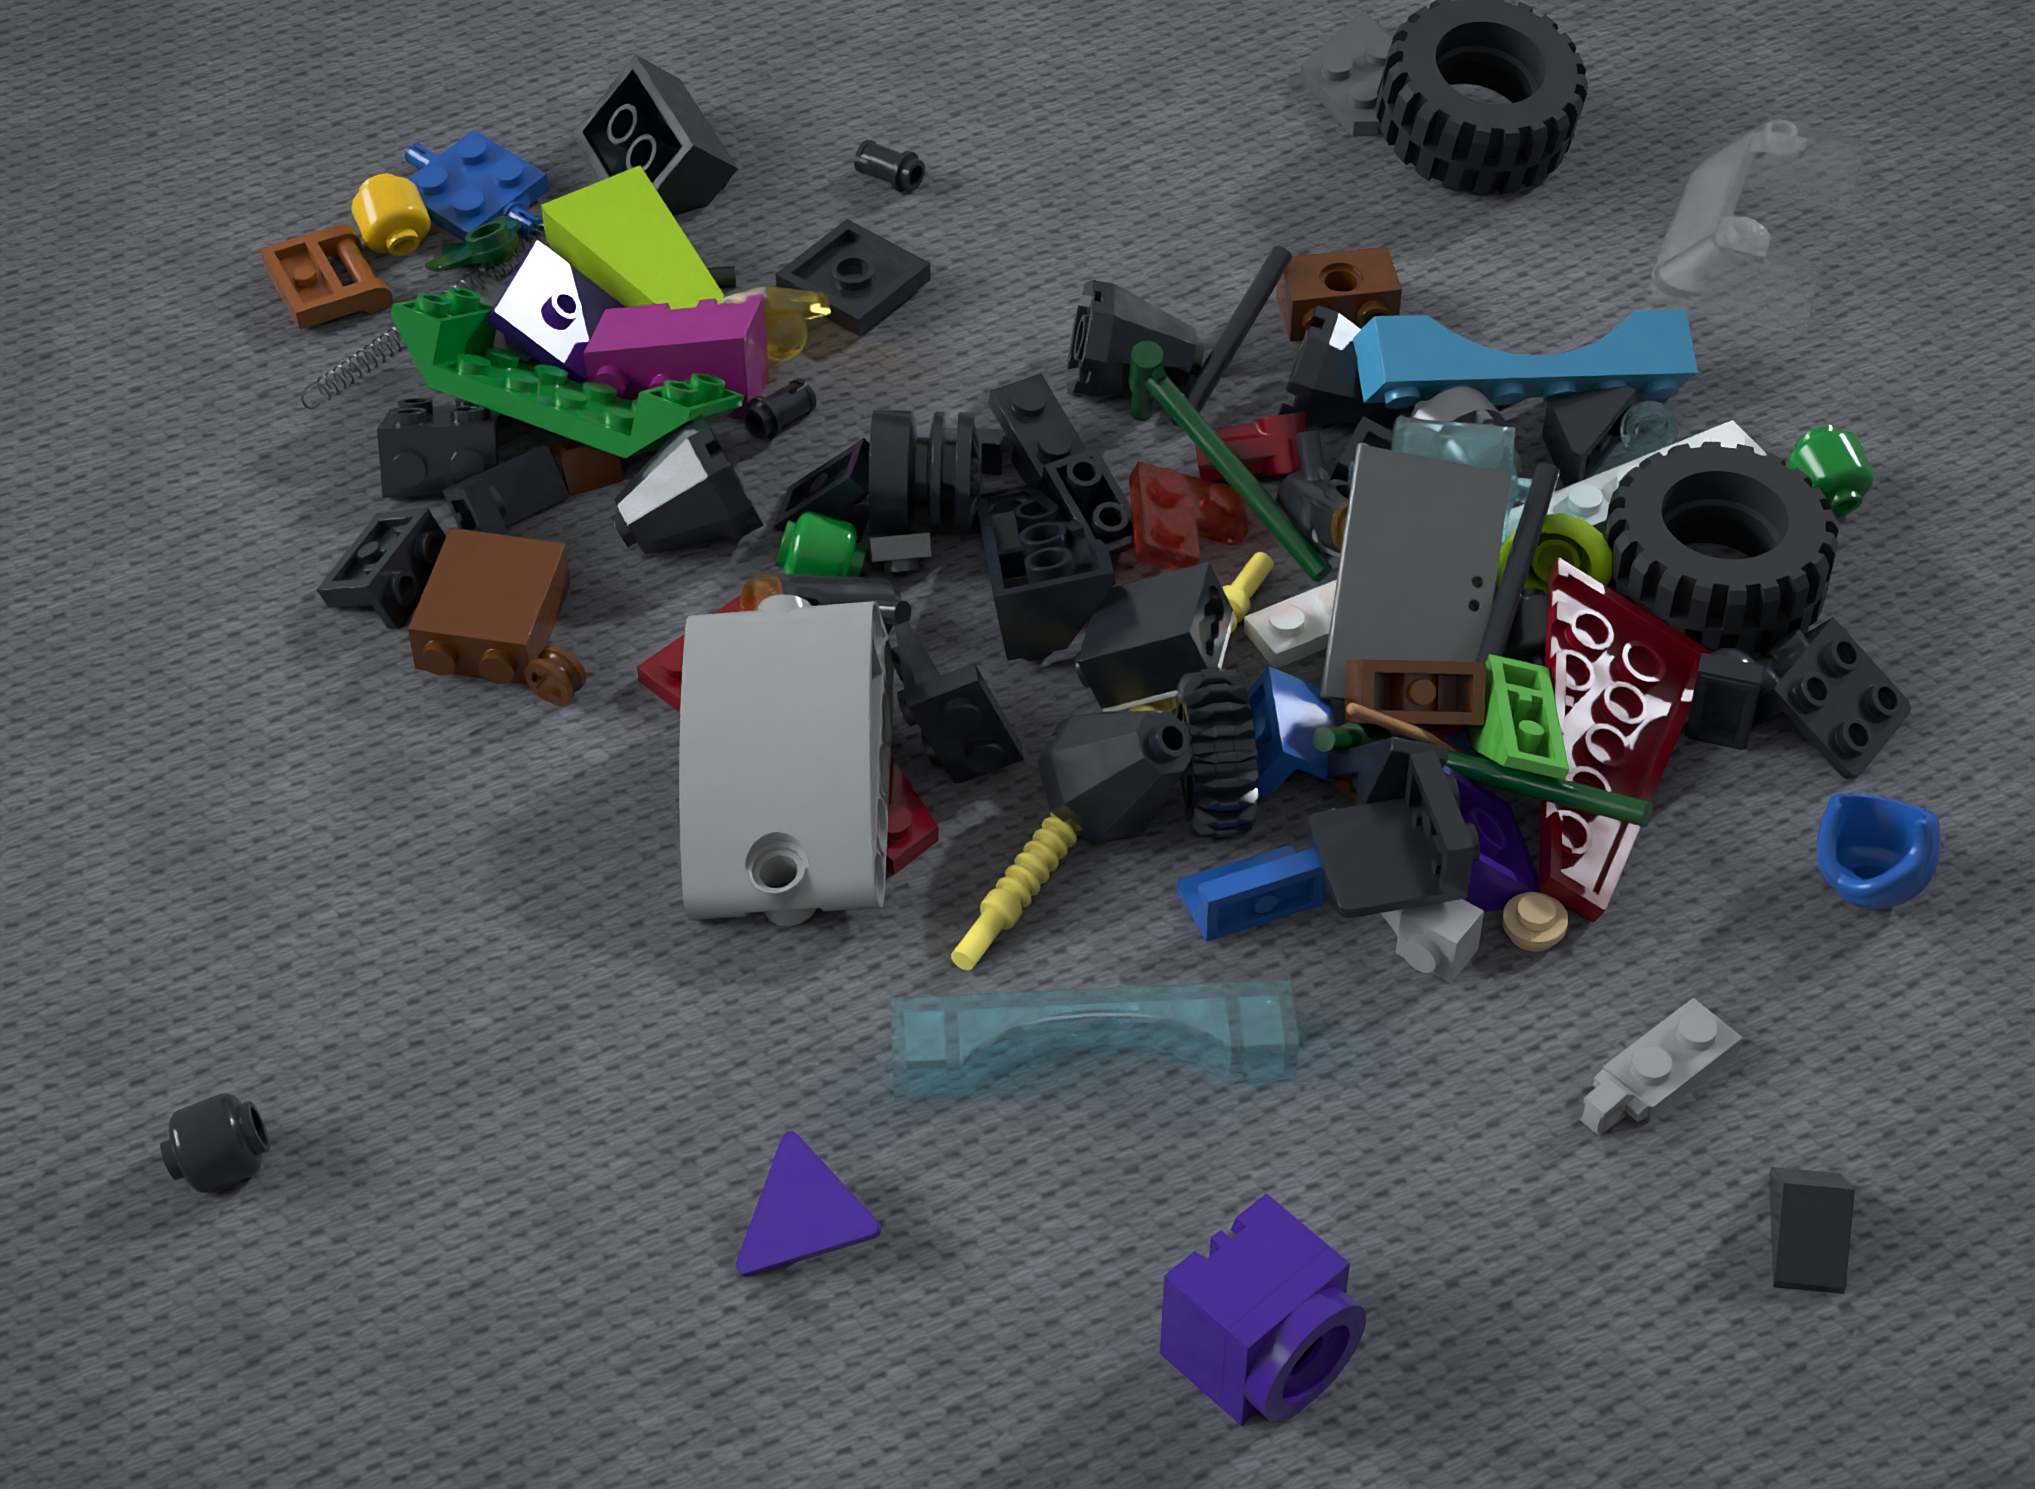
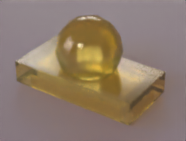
M763 286L723 297L724 300H720L721 305L743 303L748 295L764 294L768 358L774 361H787L800 354L807 342V326L805 321L831 314L828 295H824L821 292Z

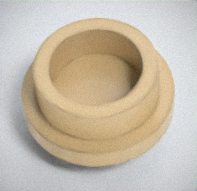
M1526 892L1508 901L1503 911L1502 924L1506 934L1518 947L1528 951H1544L1551 948L1564 937L1568 926V914L1564 906L1557 899L1544 893Z

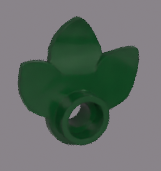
M497 216L489 223L470 231L465 236L467 243H444L442 245V256L426 263L425 267L431 271L441 272L456 269L469 263H482L484 268L503 264L513 257L512 249L519 244L516 232L520 229L521 224L517 218Z

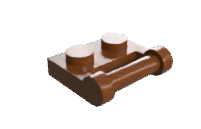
M336 225L260 249L263 266L299 330L361 310L368 314L388 309L393 301V295L387 284L382 279L376 278L361 253V241L354 228L350 225ZM333 256L335 259L341 260L354 284L343 287L326 257Z

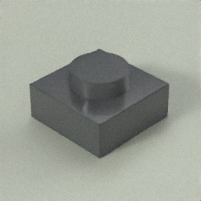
M930 533L868 538L870 562L883 561L884 573L919 570L918 558L932 557Z

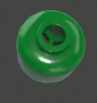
M1823 426L1805 433L1796 442L1795 449L1788 460V468L1793 471L1799 468L1813 482L1812 489L1820 488L1830 503V510L1835 516L1845 515L1857 509L1862 504V497L1867 494L1873 485L1874 473L1860 441L1853 433L1838 430L1834 426Z
M805 512L799 517L797 522L788 520L775 566L783 568V574L859 577L866 549L856 546L857 530L853 524L819 513Z

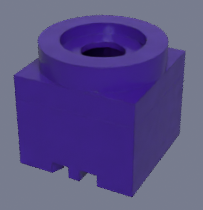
M1266 1193L1236 1217L1230 1229L1236 1234L1234 1237L1230 1238L1222 1230L1211 1237L1208 1258L1205 1259L1198 1252L1194 1251L1164 1275L1160 1354L1241 1426L1258 1411L1272 1422H1281L1298 1414L1323 1393L1338 1377L1354 1354L1366 1326L1365 1310L1346 1294L1350 1263Z

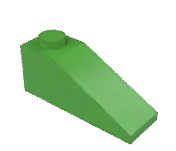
M1489 654L1486 661L1485 725H1468L1471 748L1502 766L1565 780L1569 772V765L1549 668Z

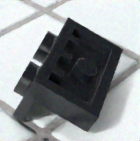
M428 508L377 513L317 588V592L328 608L346 606L366 607L372 604L388 629L401 628L419 604L446 535Z

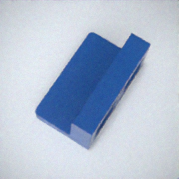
M1270 666L1266 668L1247 690L1250 708L1253 710V726L1256 731L1255 743L1258 753L1259 796L1269 800L1296 768L1329 782L1337 783L1338 780L1327 779L1328 754L1334 752H1321L1312 743V736L1317 728L1322 726L1336 727L1331 699L1324 700L1320 698V687Z
M1284 846L1181 878L1177 881V891L1207 942L1323 905L1326 881L1314 848L1296 853L1292 846Z

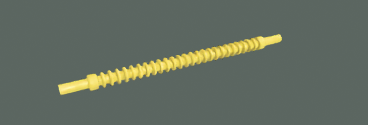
M1263 552L1255 553L1231 585L1222 587L1235 613L1231 633L1236 629L1237 623H1240L1251 608L1249 599L1274 567L1271 557ZM1174 696L1131 707L1129 711L1168 710L1171 712V710L1176 709V698ZM1051 812V817L1045 818L1042 822V829L1036 830L1033 834V841L1025 844L1024 853L1016 856L1014 860L1015 865L1007 868L1005 877L997 881L996 889L991 890L980 904V917L951 954L953 962L959 968L968 971L972 970L1000 931L1011 929L1023 913L1022 909L1028 907L1031 903V896L1038 894L1040 884L1047 882L1050 877L1049 872L1056 870L1059 865L1058 860L1064 859L1068 853L1067 848L1073 847L1076 843V836H1079L1076 832L1082 828L1072 819L1063 822Z

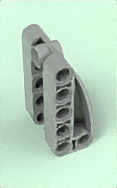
M779 594L762 600L758 610L688 616L685 626L681 687L679 810L682 890L684 907L689 920L747 917L751 912H764L769 921L779 926L790 927L801 924L809 919L817 908H821L822 911L883 907L886 878L894 665L890 653L891 644L876 601L811 606L808 601L801 597ZM792 882L785 887L777 888L784 883Z

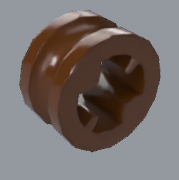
M553 644L547 645L539 653L538 659L532 660L525 668L524 676L533 692L540 698L558 707L566 705L573 697V692L579 691L587 682V675L580 661L568 650Z

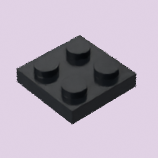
M846 219L775 274L776 291L861 336L931 280L930 263Z

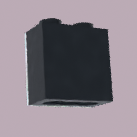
M1210 562L1112 587L1087 622V631L1080 653L1076 656V669L1081 683L1084 687L1091 688L1103 712L1119 711L1174 697L1177 694V686L1186 673L1200 672V669L1220 668L1221 670L1235 613Z

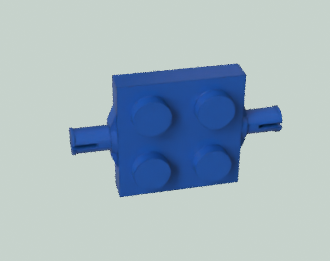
M476 130L471 131L442 154H434L418 142L412 143L413 148L409 145L406 149V162L420 169L408 180L416 185L430 220L463 242L467 243L465 236L470 231L489 223L497 216L517 218L521 224L518 231L522 234H529L531 229H536L537 225L543 224L542 219L535 217L527 212L533 202L550 190L547 174ZM540 226L538 230L543 232V226ZM533 231L531 235L536 237V231Z

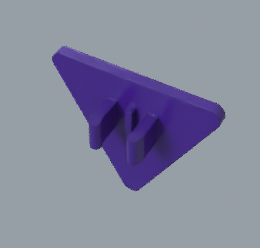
M788 1131L783 1134L735 1267L744 1276L756 1275L875 1239L880 1235L882 1227L796 1132Z

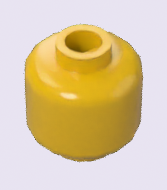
M387 173L373 176L361 185L359 192L352 202L351 211L364 242L370 250L376 253L389 252L393 256L408 255L418 248L420 242L423 241L429 232L431 220L416 185L407 178Z

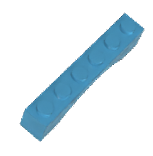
M1686 309L1635 310L1605 337L1595 343L1570 352L1542 356L1511 354L1481 346L1451 332L1428 315L1374 316L1353 337L1364 403L1386 402V407L1391 409L1406 408L1420 401H1429L1446 390L1460 386H1470L1479 389L1488 399H1491L1493 405H1509L1517 403L1524 398L1542 397L1543 402L1547 403L1548 396L1619 386L1633 388L1636 390L1635 394H1645V399L1656 401L1677 395L1679 388L1698 373Z

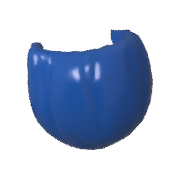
M1865 793L1833 795L1822 816L1818 831L1816 851L1820 873L1825 882L1834 888L1845 901L1859 908L1886 910L1902 905L1920 894L1929 885L1936 871L1941 844L1939 818L1934 812L1928 811L1925 808L1906 804L1893 798L1887 799L1880 795L1874 796Z

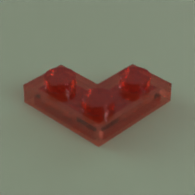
M1140 461L1137 462L1129 476L1137 560L1179 570L1197 565L1200 560L1198 536L1231 546H1240L1249 532L1245 501L1228 485L1213 483L1179 473L1170 468H1161Z

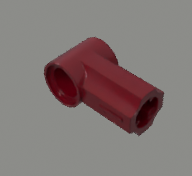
M1306 412L1259 418L1254 420L1255 424L1213 428L1252 474L1262 473V477H1268L1284 473L1291 474L1301 470L1296 434L1308 431ZM1196 446L1201 481L1224 478Z

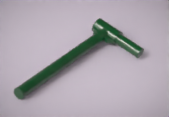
M1153 341L1137 343L1132 349L1129 388L1132 391L1131 416L1139 421L1150 419L1153 415L1154 398H1156L1314 582H1318L1326 577L1332 569L1329 562L1168 378L1162 366V348Z
M1346 723L1341 727L1322 726L1317 728L1313 733L1312 743L1321 752H1338L1389 738L1410 739L1391 735L1388 729L1375 724ZM1448 750V760L1445 766L1472 782L1641 827H1646L1651 820L1653 812L1652 802L1568 780L1505 767L1491 760Z

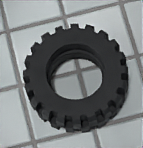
M1436 0L1430 4L1429 9L1424 6L1411 14L1407 22L1400 25L1393 36L1375 105L1376 117L1381 124L1380 130L1388 145H1395L1394 153L1405 165L1412 163L1416 166V173L1428 181L1435 178L1444 182L1443 188L1457 192L1458 188L1461 187L1471 189L1472 195H1488L1490 190H1498L1500 194L1515 192L1519 190L1521 183L1526 187L1532 186L1543 180L1545 174L1554 172L1562 163L1564 155L1569 150L1587 96L1588 82L1585 77L1587 71L1580 53H1575L1576 46L1566 32L1560 34L1557 31L1558 26L1555 21L1547 15L1537 16L1533 13V7L1519 2L1518 5L1504 2V0ZM1471 84L1485 87L1501 94L1512 104L1498 105L1479 102L1462 95L1450 85Z
M1703 442L1701 447L1690 448L1688 443L1673 446L1668 450L1667 455L1663 456L1660 452H1657L1640 462L1639 467L1635 466L1628 471L1619 481L1618 489L1612 494L1604 531V538L1612 552V576L1607 587L1712 652L1721 648H1737L1749 653L1751 657H1753V653L1758 652L1763 657L1771 655L1770 651L1788 633L1798 628L1805 634L1808 632L1809 626L1818 620L1823 609L1838 548L1837 536L1839 529L1837 519L1830 510L1831 505L1820 488L1812 489L1813 482L1809 476L1799 468L1793 471L1786 467L1784 459L1772 453L1763 456L1754 453V447L1737 444L1736 448L1721 447V442ZM1693 543L1719 544L1741 551L1751 558H1715L1698 553L1685 545Z

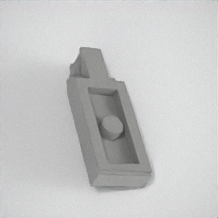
M1692 998L1602 1067V1070L1593 1079L1592 1085L1595 1089L1584 1097L1585 1108L1580 1121L1598 1136L1604 1134L1627 1115L1636 1122L1644 1118L1650 1122L1739 1053L1743 1037L1696 999Z

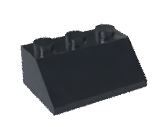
M636 54L572 133L600 181L640 165L673 216L708 206L716 195L726 187L731 177L738 170V167L681 79Z

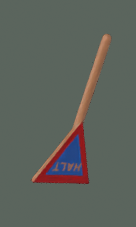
M1350 703L1346 707L1347 713L1351 716L1417 741L1448 747V750L1490 760V758L1471 748L1468 725H1455L1429 732L1356 703Z

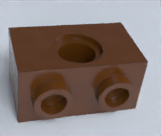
M1379 247L1292 256L1291 262L1277 283L1276 299L1289 341L1304 339L1307 329L1310 330L1311 326L1320 328L1322 322L1311 319L1317 306L1340 313L1360 329L1374 316H1399L1402 288L1388 248Z
M1346 660L1344 722L1370 723L1347 713V705L1356 703L1408 724L1485 725L1486 662Z

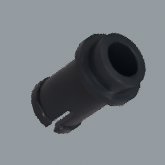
M867 139L863 141L855 155L856 157L868 160L866 163L859 160L854 161L855 170L891 183L892 188L897 192H903L905 189L910 191L916 190L925 174L924 162L919 160L915 152L905 151L900 153L879 145L873 140Z
M796 378L767 397L758 395L750 399L747 408L743 411V421L747 430L758 439L764 437L773 439L779 436L783 426L805 413L807 414L815 410L817 400L811 386L808 384L797 392V389L804 386L805 381Z

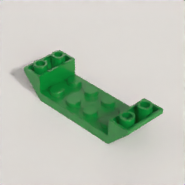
M448 288L447 294L443 295L420 293L417 294L416 300L392 305L391 317L428 387L623 458L660 449L679 427L694 420L701 414L709 426L741 407L744 395L725 389L724 380L708 374L694 373L691 375V379L684 381H664L663 386L639 392L638 399L631 402L617 397V390L609 385L597 382L580 384L567 379L568 372L561 368L550 365H536L533 367L519 362L520 355L507 349L493 348L497 329L485 321L493 306L480 302L481 295L471 290Z

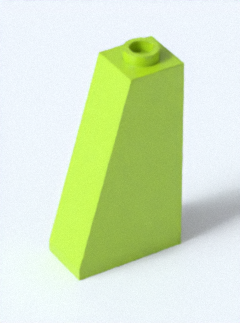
M640 165L541 205L546 241L550 248L625 307L668 303L671 310L697 307L699 300L716 298L719 305L728 304V300Z

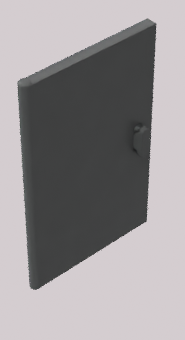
M1365 443L1357 444L1320 698L1324 700L1337 699L1345 701L1346 660L1475 662L1493 606L1511 473L1371 447ZM1473 578L1479 579L1481 585L1479 586L1478 581Z

